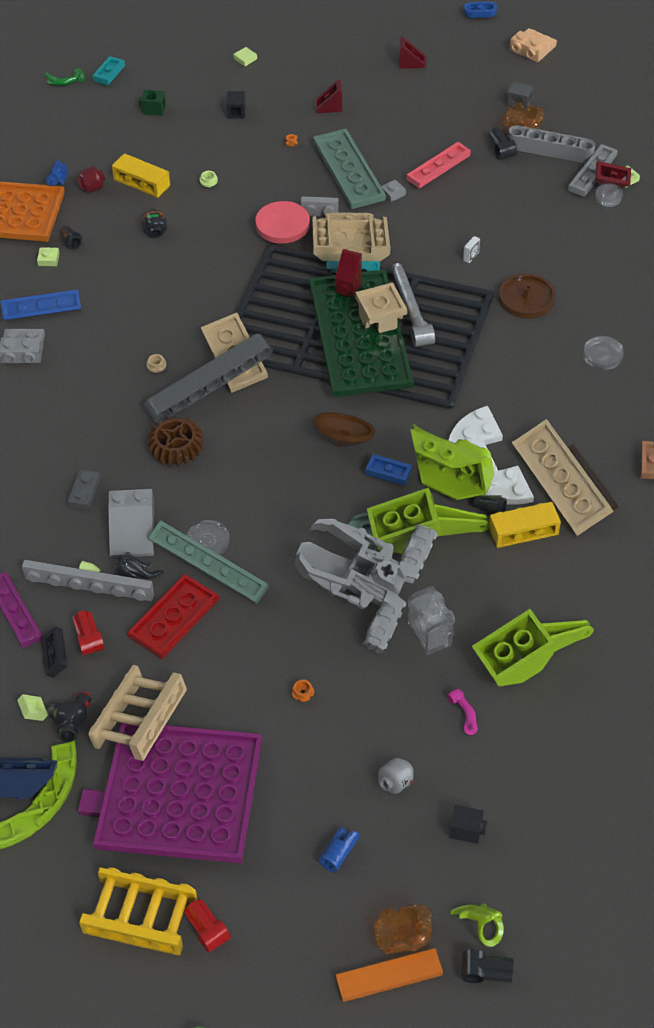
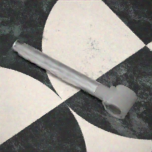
M396 263L391 269L412 323L411 339L413 346L434 344L435 334L433 326L423 321L403 266L400 263Z

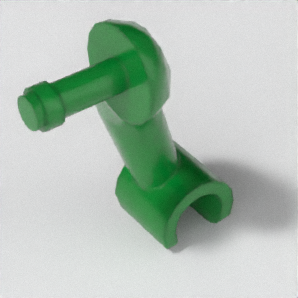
M80 68L75 69L74 75L67 78H57L50 76L48 72L45 73V76L48 78L47 83L58 86H65L75 81L83 82L86 78Z

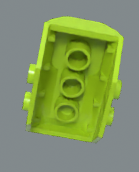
M412 424L413 429L410 430L422 485L454 500L487 494L494 476L493 461L488 449L472 444L465 439H458L455 443L437 437Z

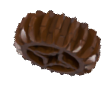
M172 416L170 420L164 418L162 423L157 422L156 427H151V432L148 433L147 444L151 456H154L156 461H161L162 465L168 463L171 467L173 464L180 466L181 463L188 464L189 460L195 461V456H200V452L203 450L204 438L200 426H197L195 421L190 422L189 418L183 420L181 416L178 419H174Z

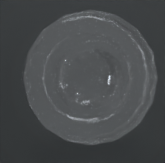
M603 184L596 189L595 199L599 204L612 207L621 203L623 191L617 185Z

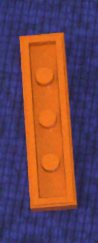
M436 948L336 974V981L342 1002L443 976V970Z

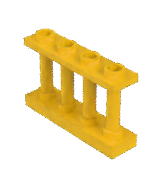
M112 867L107 869L99 868L98 876L104 886L94 913L91 915L83 913L79 923L82 933L180 956L183 944L181 936L177 934L186 903L197 900L196 890L187 884L175 885L161 878L153 880L145 878L139 873H122ZM114 886L128 889L119 918L115 919V921L104 917ZM138 892L151 894L152 897L143 924L139 926L129 924L128 920ZM162 897L177 900L168 928L164 932L152 928Z

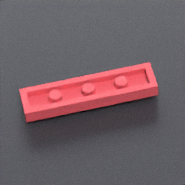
M457 142L408 173L406 180L420 189L468 158L471 150Z

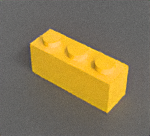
M125 153L112 165L114 180L157 198L170 186L169 171Z
M552 502L539 503L534 506L520 507L515 510L490 515L489 530L496 547L500 548L559 535L561 521Z

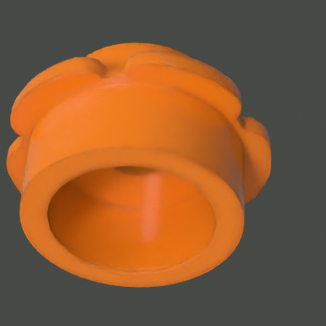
M298 680L292 687V696L295 700L306 702L314 695V688L307 680Z

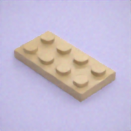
M238 313L201 327L214 358L250 338ZM260 362L227 382L231 393L268 378V373L263 363Z

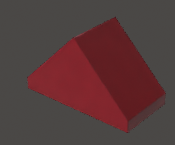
M402 36L400 38L399 54L400 69L425 68L426 56Z
M339 79L314 100L315 112H342V87Z
M597 161L595 180L604 190L628 187L631 185V168Z

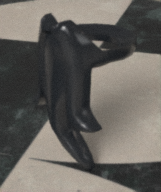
M126 552L121 555L114 574L139 579L138 577L151 579L164 573V571L158 570L149 573L143 568L151 567L152 561L144 563L130 552Z

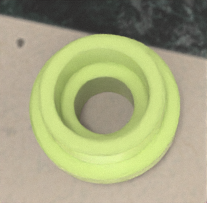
M204 171L201 174L200 184L202 186L212 187L217 184L218 178L213 171Z

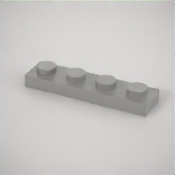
M601 144L569 184L568 191L585 197L597 182L595 180L596 162L600 161L611 164L616 158L618 150Z

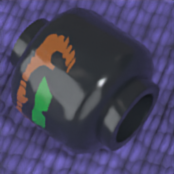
M150 209L143 214L142 226L144 233L152 238H158L165 233L167 222L166 216L162 211Z

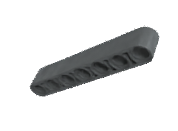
M255 334L152 396L145 402L144 408L155 423L163 422L164 418L172 417L264 361L271 355L273 349L261 334Z

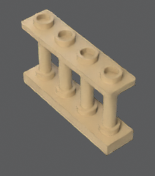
M132 665L129 672L125 674L118 689L114 691L107 706L103 708L96 723L90 729L89 737L94 748L100 749L105 740L130 746L135 759L144 761L187 691L182 675L172 673L169 680L164 683L143 678L139 667ZM139 687L161 691L155 700L134 696ZM128 704L150 709L144 718L123 713ZM117 722L139 727L132 736L111 731Z

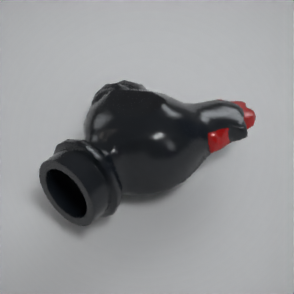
M82 692L77 694V698L74 701L62 704L54 702L47 708L48 715L54 718L58 724L57 733L60 740L64 742L76 740L79 726L87 717V707L92 700L90 693Z

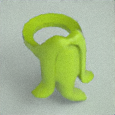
M482 903L480 906L464 905L450 911V914H460V919L470 918L478 921V938L483 945L492 947L502 939L504 925L500 911L487 907L486 904ZM493 920L496 924V933L492 939L486 940L483 936L484 925Z

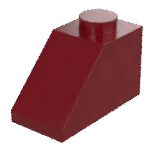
M343 249L335 277V293L354 297L362 282V253Z

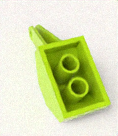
M429 488L367 508L373 537L379 538L386 543H391L394 547L393 552L403 554L404 547L415 531L417 524L437 531V536L485 532L490 528L488 518L484 514L434 504Z
M529 609L474 644L472 648L498 687L519 684L542 671L555 651L589 637L594 632L592 626H589L590 623L587 620L541 624L532 610Z

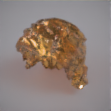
M518 102L514 105L513 109L508 108L502 118L503 124L509 128L517 125L539 129L544 120L545 111L541 107H532L530 105L526 106L528 109L526 111L521 104L522 102Z
M411 904L399 908L397 912L389 907L385 910L382 909L380 911V918L373 924L375 927L373 929L375 931L374 936L378 938L376 945L386 954L403 951L413 952L427 945L432 935V914L428 907L421 904Z

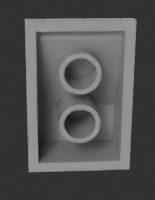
M152 489L109 491L110 558H120L126 552H130L134 557L154 556V543L148 539L154 530V498Z

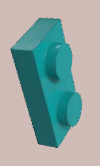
M109 56L92 75L93 81L109 85L125 67L124 60Z

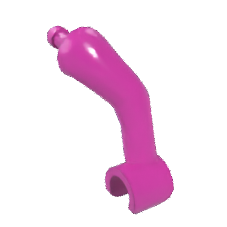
M455 689L447 694V699L452 705L458 702L465 713L464 731L468 735H474L478 728L475 711L464 698L463 692L460 689Z

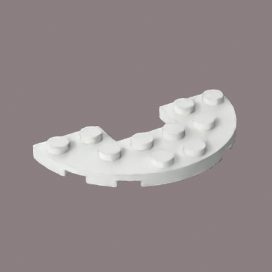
M485 406L462 418L452 430L449 440L456 443L458 439H465L472 444L487 449V444L502 441L503 435L489 407ZM493 461L494 476L491 486L485 495H502L503 498L507 499L508 505L532 503L534 496L519 466L498 471Z

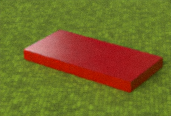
M184 574L127 632V637L160 659H163L219 600V595Z

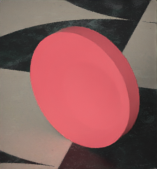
M278 201L270 203L261 208L256 215V230L258 234L265 240L273 243L283 244L297 241L306 235L310 227V218L307 210L294 202Z

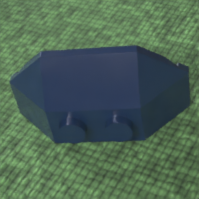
M0 757V798H31L54 776L58 761L43 758Z

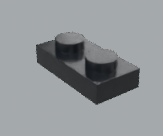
M56 626L41 638L46 676L52 678L68 666L63 629Z

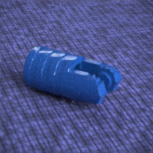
M340 827L319 857V863L328 871L337 872L358 841L360 833L352 830L347 834V829Z

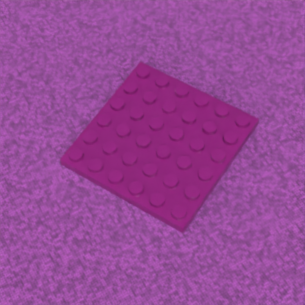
M121 723L119 733L132 736L139 727ZM165 725L144 761L134 758L129 745L117 742L93 842L94 849L242 864L262 746V734Z

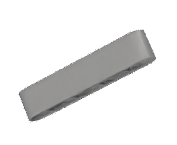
M517 125L509 128L508 138L515 141L518 151L580 163H587L594 154L595 142L590 139Z

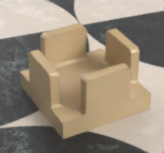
M393 283L356 292V300L359 304V317L365 328H369L370 324L377 323L379 333L397 328V318L402 319L404 315H407V308Z

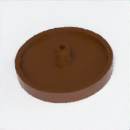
M528 273L513 275L507 278L500 286L499 302L502 308L509 314L519 318L531 319L541 317L547 314L555 303L556 293L553 285L539 275Z

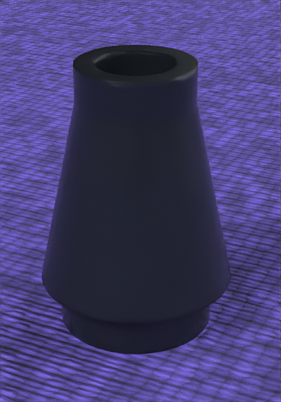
M63 226L60 233L62 234L65 246L73 250L78 249L82 244V236L69 226Z
M502 495L475 496L474 507L491 514L505 512L507 499L503 498Z

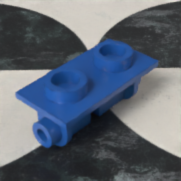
M57 159L50 170V175L46 178V183L54 186L60 182L63 185L69 174L67 166Z

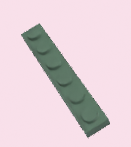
M161 520L148 537L154 544L255 604H258L269 587L266 582Z

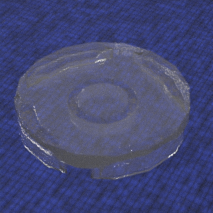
M597 336L586 342L583 357L592 367L597 368L598 366L608 370L615 368L621 363L624 354L623 347L614 338Z
M200 521L198 525H193L187 533L188 537L218 555L223 554L230 544L228 530L218 521Z

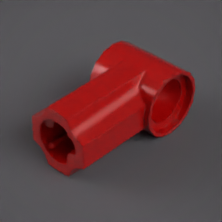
M85 610L77 612L73 617V623L78 634L77 639L82 656L105 650L100 631H97L92 613Z
M202 899L191 902L184 910V915L196 930L200 943L208 953L231 939L223 922L214 917Z

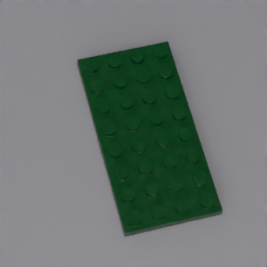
M386 269L362 272V282L357 292L389 284ZM336 275L309 278L333 397L412 388L414 381L398 318L397 328L379 333L377 323L370 324L369 328H365L359 317V304L356 300V294L354 297L335 293Z

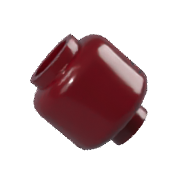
M95 166L81 170L79 177H77L82 191L85 190L88 193L102 189L103 181L106 180L103 171H98Z

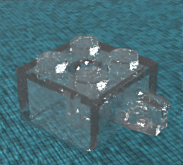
M434 586L413 593L408 598L407 621L426 654L429 655L451 646L455 617L453 612L446 608L442 594L436 591Z

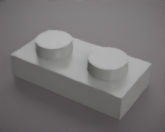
M302 196L301 206L307 210L309 216H325L326 213H339V198Z

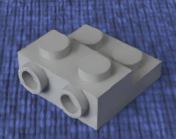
M5 329L4 337L0 340L1 363H41L45 338L44 329Z

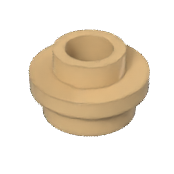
M153 354L146 362L147 369L154 373L161 372L166 368V360L159 354Z

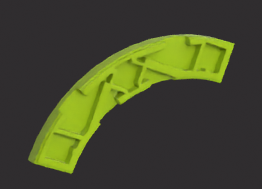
M75 741L51 746L52 760L58 761L54 776L43 787L30 807L24 812H19L15 816L0 822V849L12 846L33 835L50 821L61 808L72 788L76 774L77 751Z

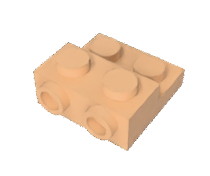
M528 28L525 32L519 31L510 39V51L538 63L556 46L557 40Z

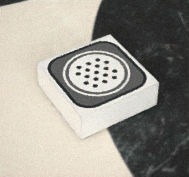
M474 236L464 246L463 261L470 263L479 253L480 238Z

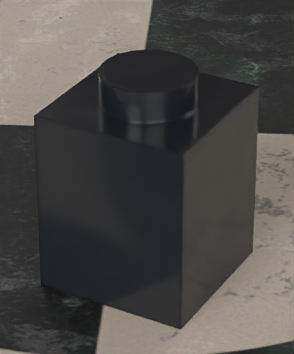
M227 91L228 119L245 118V91Z
M455 805L449 838L478 844L480 835L485 836L487 821L483 820L484 810Z

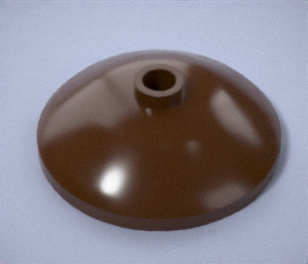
M335 412L321 413L315 416L313 422L314 427L321 435L342 447L368 442L375 435V429L370 423L348 414Z

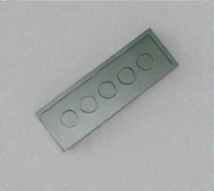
M347 129L313 137L315 147L351 209L386 200L385 192Z

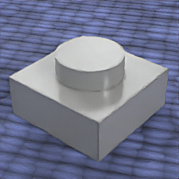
M396 180L381 186L386 194V198L390 202L406 195V189Z

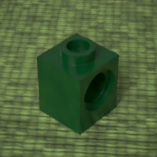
M144 89L143 95L139 97V107L142 108V114L163 116L166 108L165 91Z

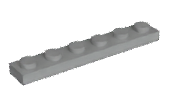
M24 560L22 565L25 580L31 582L48 583L53 586L60 585L71 587L75 590H89L94 593L112 594L117 597L124 596L135 598L139 601H152L154 597L152 581Z

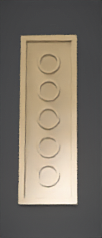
M547 419L512 442L577 536L614 512Z

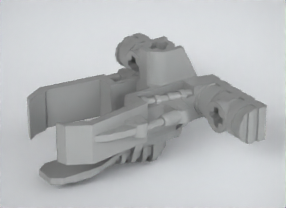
M318 519L309 531H329L357 552L354 554L353 559L350 560L331 553L311 542H302L296 553L295 566L303 578L314 581L322 588L328 590L331 596L344 598L349 603L357 605L360 609L366 608L370 602L380 606L369 624L366 639L362 644L377 654L382 653L387 648V642L395 631L398 624L396 621L402 615V608H405L407 604L398 596L404 582L413 584L414 580L418 579L420 575L418 572L424 566L423 563L433 546L432 541L438 535L436 534L437 531L417 524L415 531L404 547L402 560L398 562L392 559L393 545L379 538H374L366 533L364 528L357 529L335 519ZM364 537L371 540L374 545L382 550L377 552L368 549L369 542ZM348 589L356 595H358L359 598L353 595H346L339 591L345 592Z

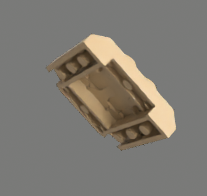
M326 213L325 218L316 219V216H313L314 255L322 261H340L342 250L347 249L362 253V261L383 260L390 255L387 217L383 216V220L373 218L374 214Z

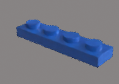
M78 289L0 301L4 320L81 309Z

